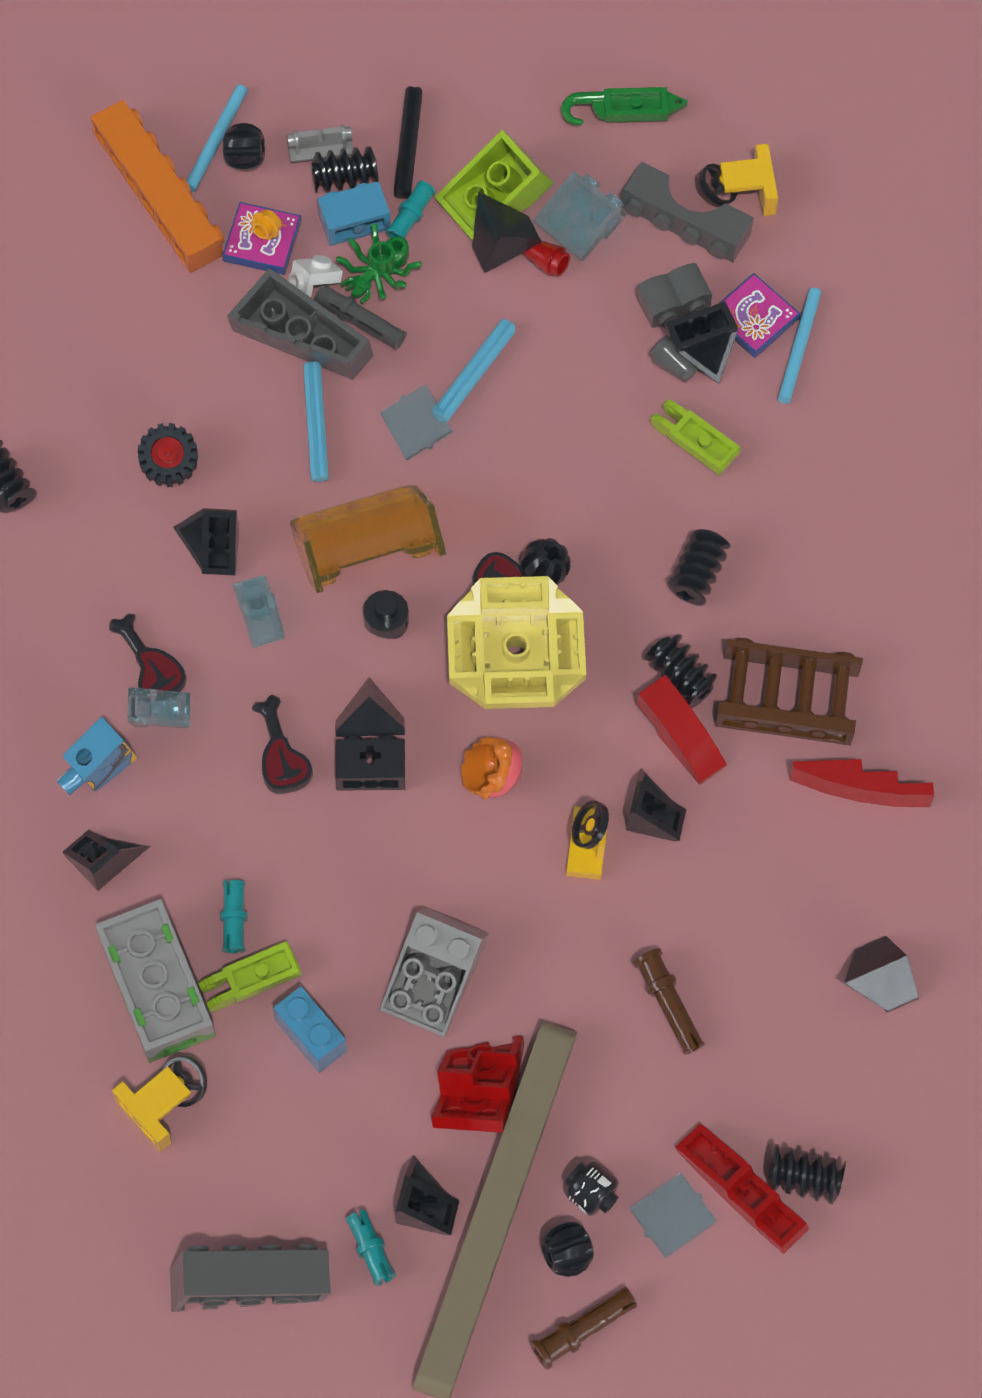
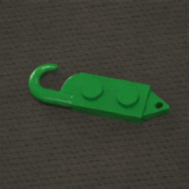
M667 87L607 88L604 91L570 94L561 104V113L567 122L573 125H582L583 120L572 116L570 109L577 104H592L595 115L599 119L605 120V122L668 121V116L687 107V100L668 92Z

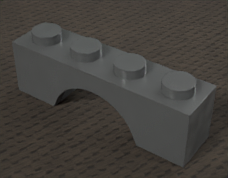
M642 161L623 189L621 207L625 208L631 215L641 216L653 222L659 229L669 230L681 236L687 243L697 244L709 250L717 258H725L733 263L751 235L754 217L726 203L708 212L688 210L679 205L672 197L669 190V175Z

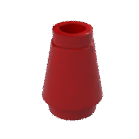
M545 241L521 253L548 276H561L566 271L570 262V254L566 252L564 247Z

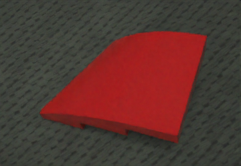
M514 1036L512 1043L491 1047L489 1042L473 1047H462L446 1051L437 1071L441 1095L431 1116L433 1128L503 1133L520 1073L524 1049L523 1036Z

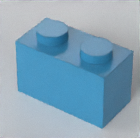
M379 181L370 184L362 183L352 189L341 192L332 191L317 198L318 215L329 246L347 242L350 238L355 240L372 235L371 225L373 223L377 224L378 233L384 232L390 227V211Z
M301 986L273 1007L274 1018L277 1024L318 1073L322 1072L347 1052L345 1037Z

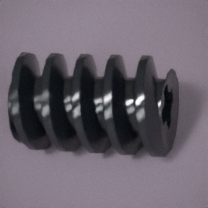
M370 146L365 147L363 156L357 147L353 148L351 157L348 156L345 149H341L338 159H336L332 150H328L326 160H323L320 152H315L313 162H311L315 193H318L321 183H323L326 191L330 192L332 182H336L339 190H343L345 180L349 181L352 188L356 187L358 179H361L362 183H369L370 177H373L375 182L379 181L376 157Z
M0 440V512L10 513L28 505L35 498L36 491L33 488H28L30 485L29 480L21 478L23 471L20 468H15V459L8 458L10 455L9 450L5 447L1 448L3 441Z
M699 529L691 533L690 542L686 544L684 553L680 556L679 564L674 569V575L669 580V587L672 592L680 599L695 606L705 605L706 598L704 595L710 594L712 589L709 584L715 583L717 579L714 573L721 571L722 565L720 562L725 561L727 558L724 549L731 547L729 542L718 533Z
M681 634L671 638H663L649 649L644 658L646 661L653 660L652 668L656 671L662 670L661 677L666 675L676 689L679 690L683 698L688 700L689 706L694 708L712 692L717 674L714 673L708 677L704 676L709 667L706 663L699 667L695 666L700 656L698 653L690 657L686 656L691 648L690 644L680 648L677 646L682 639Z
M775 1144L767 1179H770L771 1188L775 1191L784 1182L786 1194H791L795 1186H799L800 1197L805 1198L808 1191L813 1189L815 1201H819L825 1192L828 1195L829 1204L833 1205L840 1193L846 1161L838 1170L836 1158H830L826 1166H823L822 1155L817 1154L813 1161L809 1163L807 1151H802L798 1159H795L793 1148L789 1147L784 1155L781 1156L779 1145Z

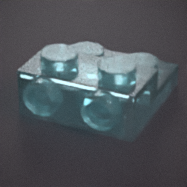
M573 171L533 221L579 259L584 261L602 238L607 240L626 217V213L622 209L624 203L611 192L606 196L599 191L598 188L601 185L587 173L582 177Z

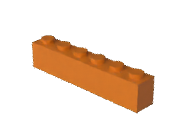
M123 99L90 116L94 136L189 273L222 257L224 236L220 228L216 224H210L205 207L199 200L194 201L187 181L183 177L180 179L177 177L172 160L167 154H161L154 134L151 131L146 132L142 127L143 121L135 108L130 109Z

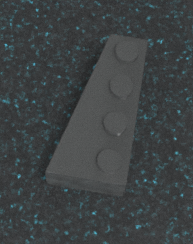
M271 268L267 269L227 315L234 332L305 361H317L321 364V367L352 380L374 356L369 339Z
M314 1244L298 1245L295 1247V1250H281L280 1245L260 1246L259 1250H245V1246L230 1245L223 1247V1251H209V1247L203 1245L187 1247L186 1251H182L170 1268L171 1312L185 1311V1304L200 1303L203 1310L218 1309V1306L229 1304V1301L236 1300V1304L240 1305V1307L264 1304L266 1302L265 1298H272V1304L274 1305L323 1302L331 1294L328 1249L317 1250V1245Z

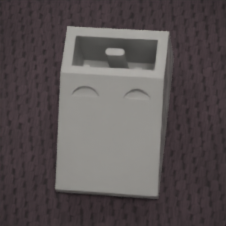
M426 907L416 913L379 1010L445 1037L477 967L489 933Z

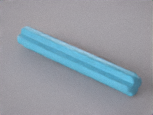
M502 319L496 325L433 408L432 412L435 419L442 423L448 422L514 335L516 326L512 322Z
M317 361L306 362L303 367L311 480L313 482H325L328 480L329 475L321 364Z

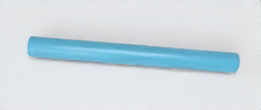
M238 84L234 89L186 180L191 192L196 191L223 140L225 132L248 92V89L243 85Z
M810 288L778 396V401L784 404L791 402L822 293L818 288Z

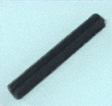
M409 86L405 90L394 185V196L398 199H408L412 191L422 103V89L420 87Z

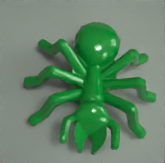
M376 223L371 225L373 245L369 248V257L362 253L359 244L354 238L349 239V243L354 248L358 259L369 266L354 267L347 259L340 256L336 258V261L343 264L350 273L364 272L362 275L348 277L340 283L341 287L346 286V291L355 288L351 291L353 297H362L366 292V295L360 299L361 304H364L371 297V281L376 280L379 298L385 299L386 294L381 277H384L394 290H399L401 287H407V283L402 280L396 282L391 277V274L395 273L406 277L410 275L412 269L422 267V262L418 261L407 264L405 269H400L409 259L407 240L401 236H395L386 242L379 241Z

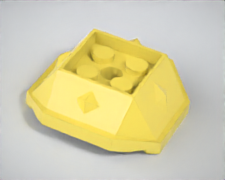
M548 576L480 578L473 585L470 592L447 615L449 684L484 709L554 707L586 680L583 611L559 590L558 586ZM517 646L522 648L524 652L513 654L508 649Z

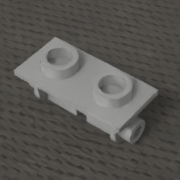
M340 124V127L325 128L317 131L297 132V130H293V134H287L291 163L313 160L315 152H320L322 158L325 159L328 150H332L335 157H339L341 149H345L348 156L351 155L353 150L351 127H344V124Z

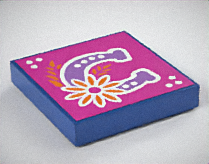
M239 202L222 255L223 261L264 271L271 268L276 273L285 275L302 222L301 215ZM264 209L273 211L280 218L282 224L279 235L271 240L257 237L252 230V216Z
M755 273L721 301H726L738 326L735 341L754 358L797 322L801 314Z

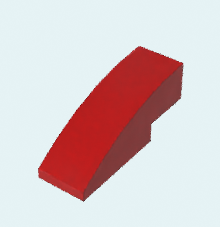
M666 675L638 693L637 705L658 729L657 735L699 785L726 767L725 759L706 728Z

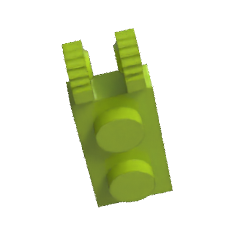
M667 400L662 406L666 414L678 422L676 425L657 413L650 418L651 425L656 430H659L664 436H668L670 440L719 476L741 452L739 445L691 410L687 411L673 400Z
M285 941L222 968L223 971L200 981L198 987L201 992L205 993L221 987L226 982L228 983L230 991L212 998L206 1004L209 1011L214 1012L230 1006L235 1001L239 1003L302 976V972L288 941Z

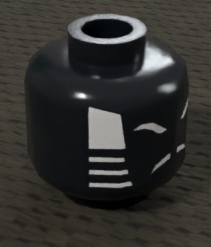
M582 1161L564 1182L567 1186L566 1197L588 1216H592L600 1210L606 1214L619 1199V1196L615 1194L619 1184L618 1179L596 1161L589 1162L588 1164Z

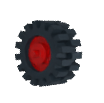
M163 423L157 424L158 428L153 429L151 427L147 430L148 434L146 436L143 435L140 439L141 444L138 445L137 450L140 468L146 474V478L150 481H155L156 485L167 484V487H173L174 483L181 485L184 483V479L188 478L189 480L192 477L193 470L196 471L198 460L196 442H194L191 433L188 434L182 426L177 428L174 423H169V426H164Z

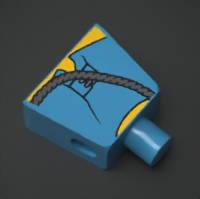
M101 717L64 753L63 758L71 765V768L56 781L70 796L85 782L95 792L132 764L138 757L106 720Z

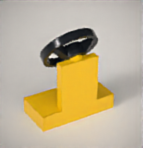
M768 144L755 146L754 159L720 162V165L712 163L700 171V186L705 195L715 204L722 206L726 203L729 205L736 199L737 192L758 190L763 216L776 215L778 193ZM707 170L712 177L711 185L714 188L713 192L710 190L706 182ZM724 192L731 193L729 200H723L717 196Z
M592 800L585 803L582 807L574 806L566 876L601 880L609 822V810L605 804Z
M179 1056L169 1060L164 1065L162 1071L135 1094L123 1081L112 1090L115 1102L153 1145L162 1152L171 1144L170 1134L159 1121L177 1106L188 1107L198 1103L206 1093L207 1076L202 1065L197 1060L188 1056ZM181 1061H186L195 1067L201 1084L193 1082L192 1076L188 1072L183 1071ZM190 1089L199 1091L193 1101L183 1102L191 1095Z

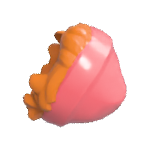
M483 737L479 740V743L473 744V748L465 751L464 762L461 764V779L463 786L472 794L479 795L483 799L501 797L519 782L522 776V755L514 742L499 737Z

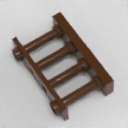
M748 638L727 640L724 659L735 660L730 700L719 702L715 727L851 746L855 734L856 720L848 719L845 716L849 676H859L863 658L855 657L848 652L832 654L754 643ZM748 662L768 665L764 705L760 707L746 705L743 702ZM782 667L802 669L798 709L795 711L780 710L777 707ZM815 672L836 674L832 713L829 716L815 715L811 711Z

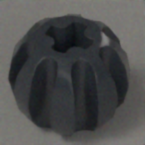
M239 123L227 129L223 137V154L227 164L241 171L253 170L261 165L265 157V139L260 128L253 124Z
M547 538L546 540L537 539L530 543L522 554L520 565L522 570H524V577L548 576L556 585H559L565 580L570 571L571 560L564 545L559 544L555 539Z
M571 1221L556 1223L547 1230L542 1238L543 1256L549 1268L556 1275L565 1277L579 1275L588 1268L593 1260L594 1250L588 1232L579 1223Z

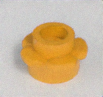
M264 209L252 216V230L257 237L271 240L279 235L282 224L280 218L273 211Z

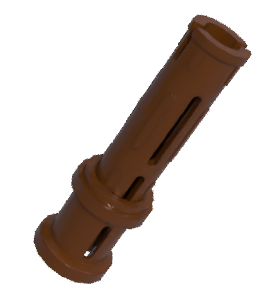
M656 948L642 954L632 963L635 968L640 969L648 985L646 988L647 993L657 998L683 1049L684 1055L691 1053L690 1050L694 1052L703 1047L705 1043L698 1034L674 987L677 984L675 975L668 972L661 958L663 954L661 948Z
M623 1287L569 1323L565 1321L556 1324L554 1331L540 1340L536 1338L531 1340L530 1346L538 1361L548 1370L553 1367L552 1362L569 1351L572 1353L578 1351L582 1341L614 1322L620 1316L635 1309L637 1303L631 1292L626 1287Z

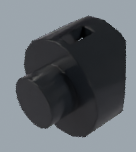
M389 590L377 591L369 596L363 609L365 628L370 633L386 639H397L403 636L409 623V609L406 600L402 595Z

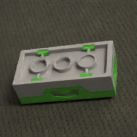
M162 899L95 924L98 938L148 1063L215 1037L212 1021Z

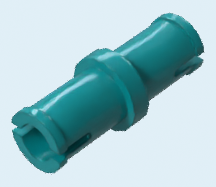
M422 180L418 181L417 186L407 201H403L398 207L399 213L390 227L387 228L386 234L389 238L395 236L405 238L415 222H419L422 219V211L436 193L432 185Z
M230 880L229 884V881H224L223 911L220 912V921L223 922L222 952L237 954L239 950L240 953L245 952L244 922L248 921V913L244 911L245 882Z
M360 1210L359 1217L355 1212L346 1218V1223L349 1225L358 1245L356 1252L359 1258H364L374 1285L380 1286L383 1284V1279L386 1284L392 1281L396 1274L385 1254L383 1238L377 1236L367 1210Z

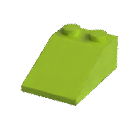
M502 129L435 198L473 240L478 191L522 212L543 195L554 182L524 148Z

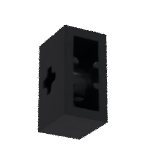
M384 735L378 737V739H363L360 736L344 737L342 740H336V790H405V739ZM367 759H374V764L368 765Z

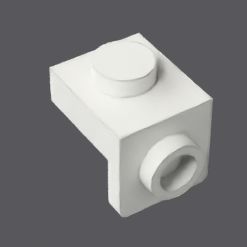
M315 255L309 259L293 260L292 271L288 281L311 297L313 285L341 283L343 271L329 257Z

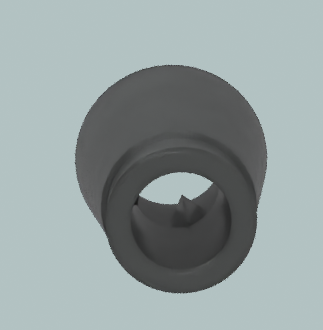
M668 335L662 338L650 352V355L654 358L653 363L685 383L698 370L696 366L677 353Z

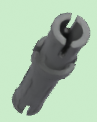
M323 284L318 289L314 300L337 314V317L342 321L347 320L395 350L400 348L407 332L363 308L351 296L346 297L326 284Z

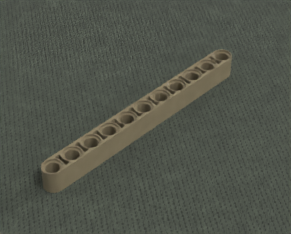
M545 1021L540 1026L413 1386L415 1391L435 1398L451 1397L568 1063L577 1032Z

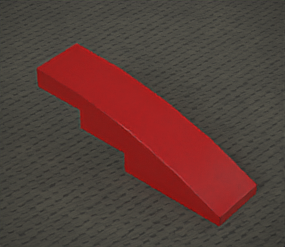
M862 759L793 761L789 773L790 781L825 794L856 802L892 807L929 808L934 798L933 782L899 784L897 771L863 772Z
M701 1123L675 1147L676 1151L781 1253L784 1254L809 1230L807 1222L781 1201L780 1195L753 1173L752 1166Z

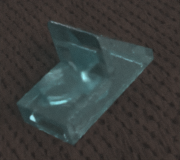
M262 575L233 584L252 648L285 639L275 596L273 593L271 594L266 576Z
M128 688L127 723L137 728L148 726L190 727V693Z

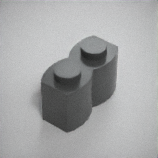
M690 263L678 267L667 274L658 275L637 285L636 297L651 327L661 326L666 328V322L711 306L712 293L697 264Z

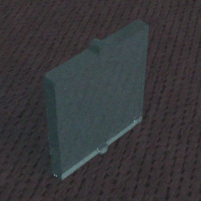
M426 384L407 396H400L398 402L380 412L407 461L427 448L432 449L433 444L453 432Z
M682 1173L630 1208L632 1214L645 1230L644 1236L651 1238L665 1259L717 1222L703 1203L702 1194L694 1191Z

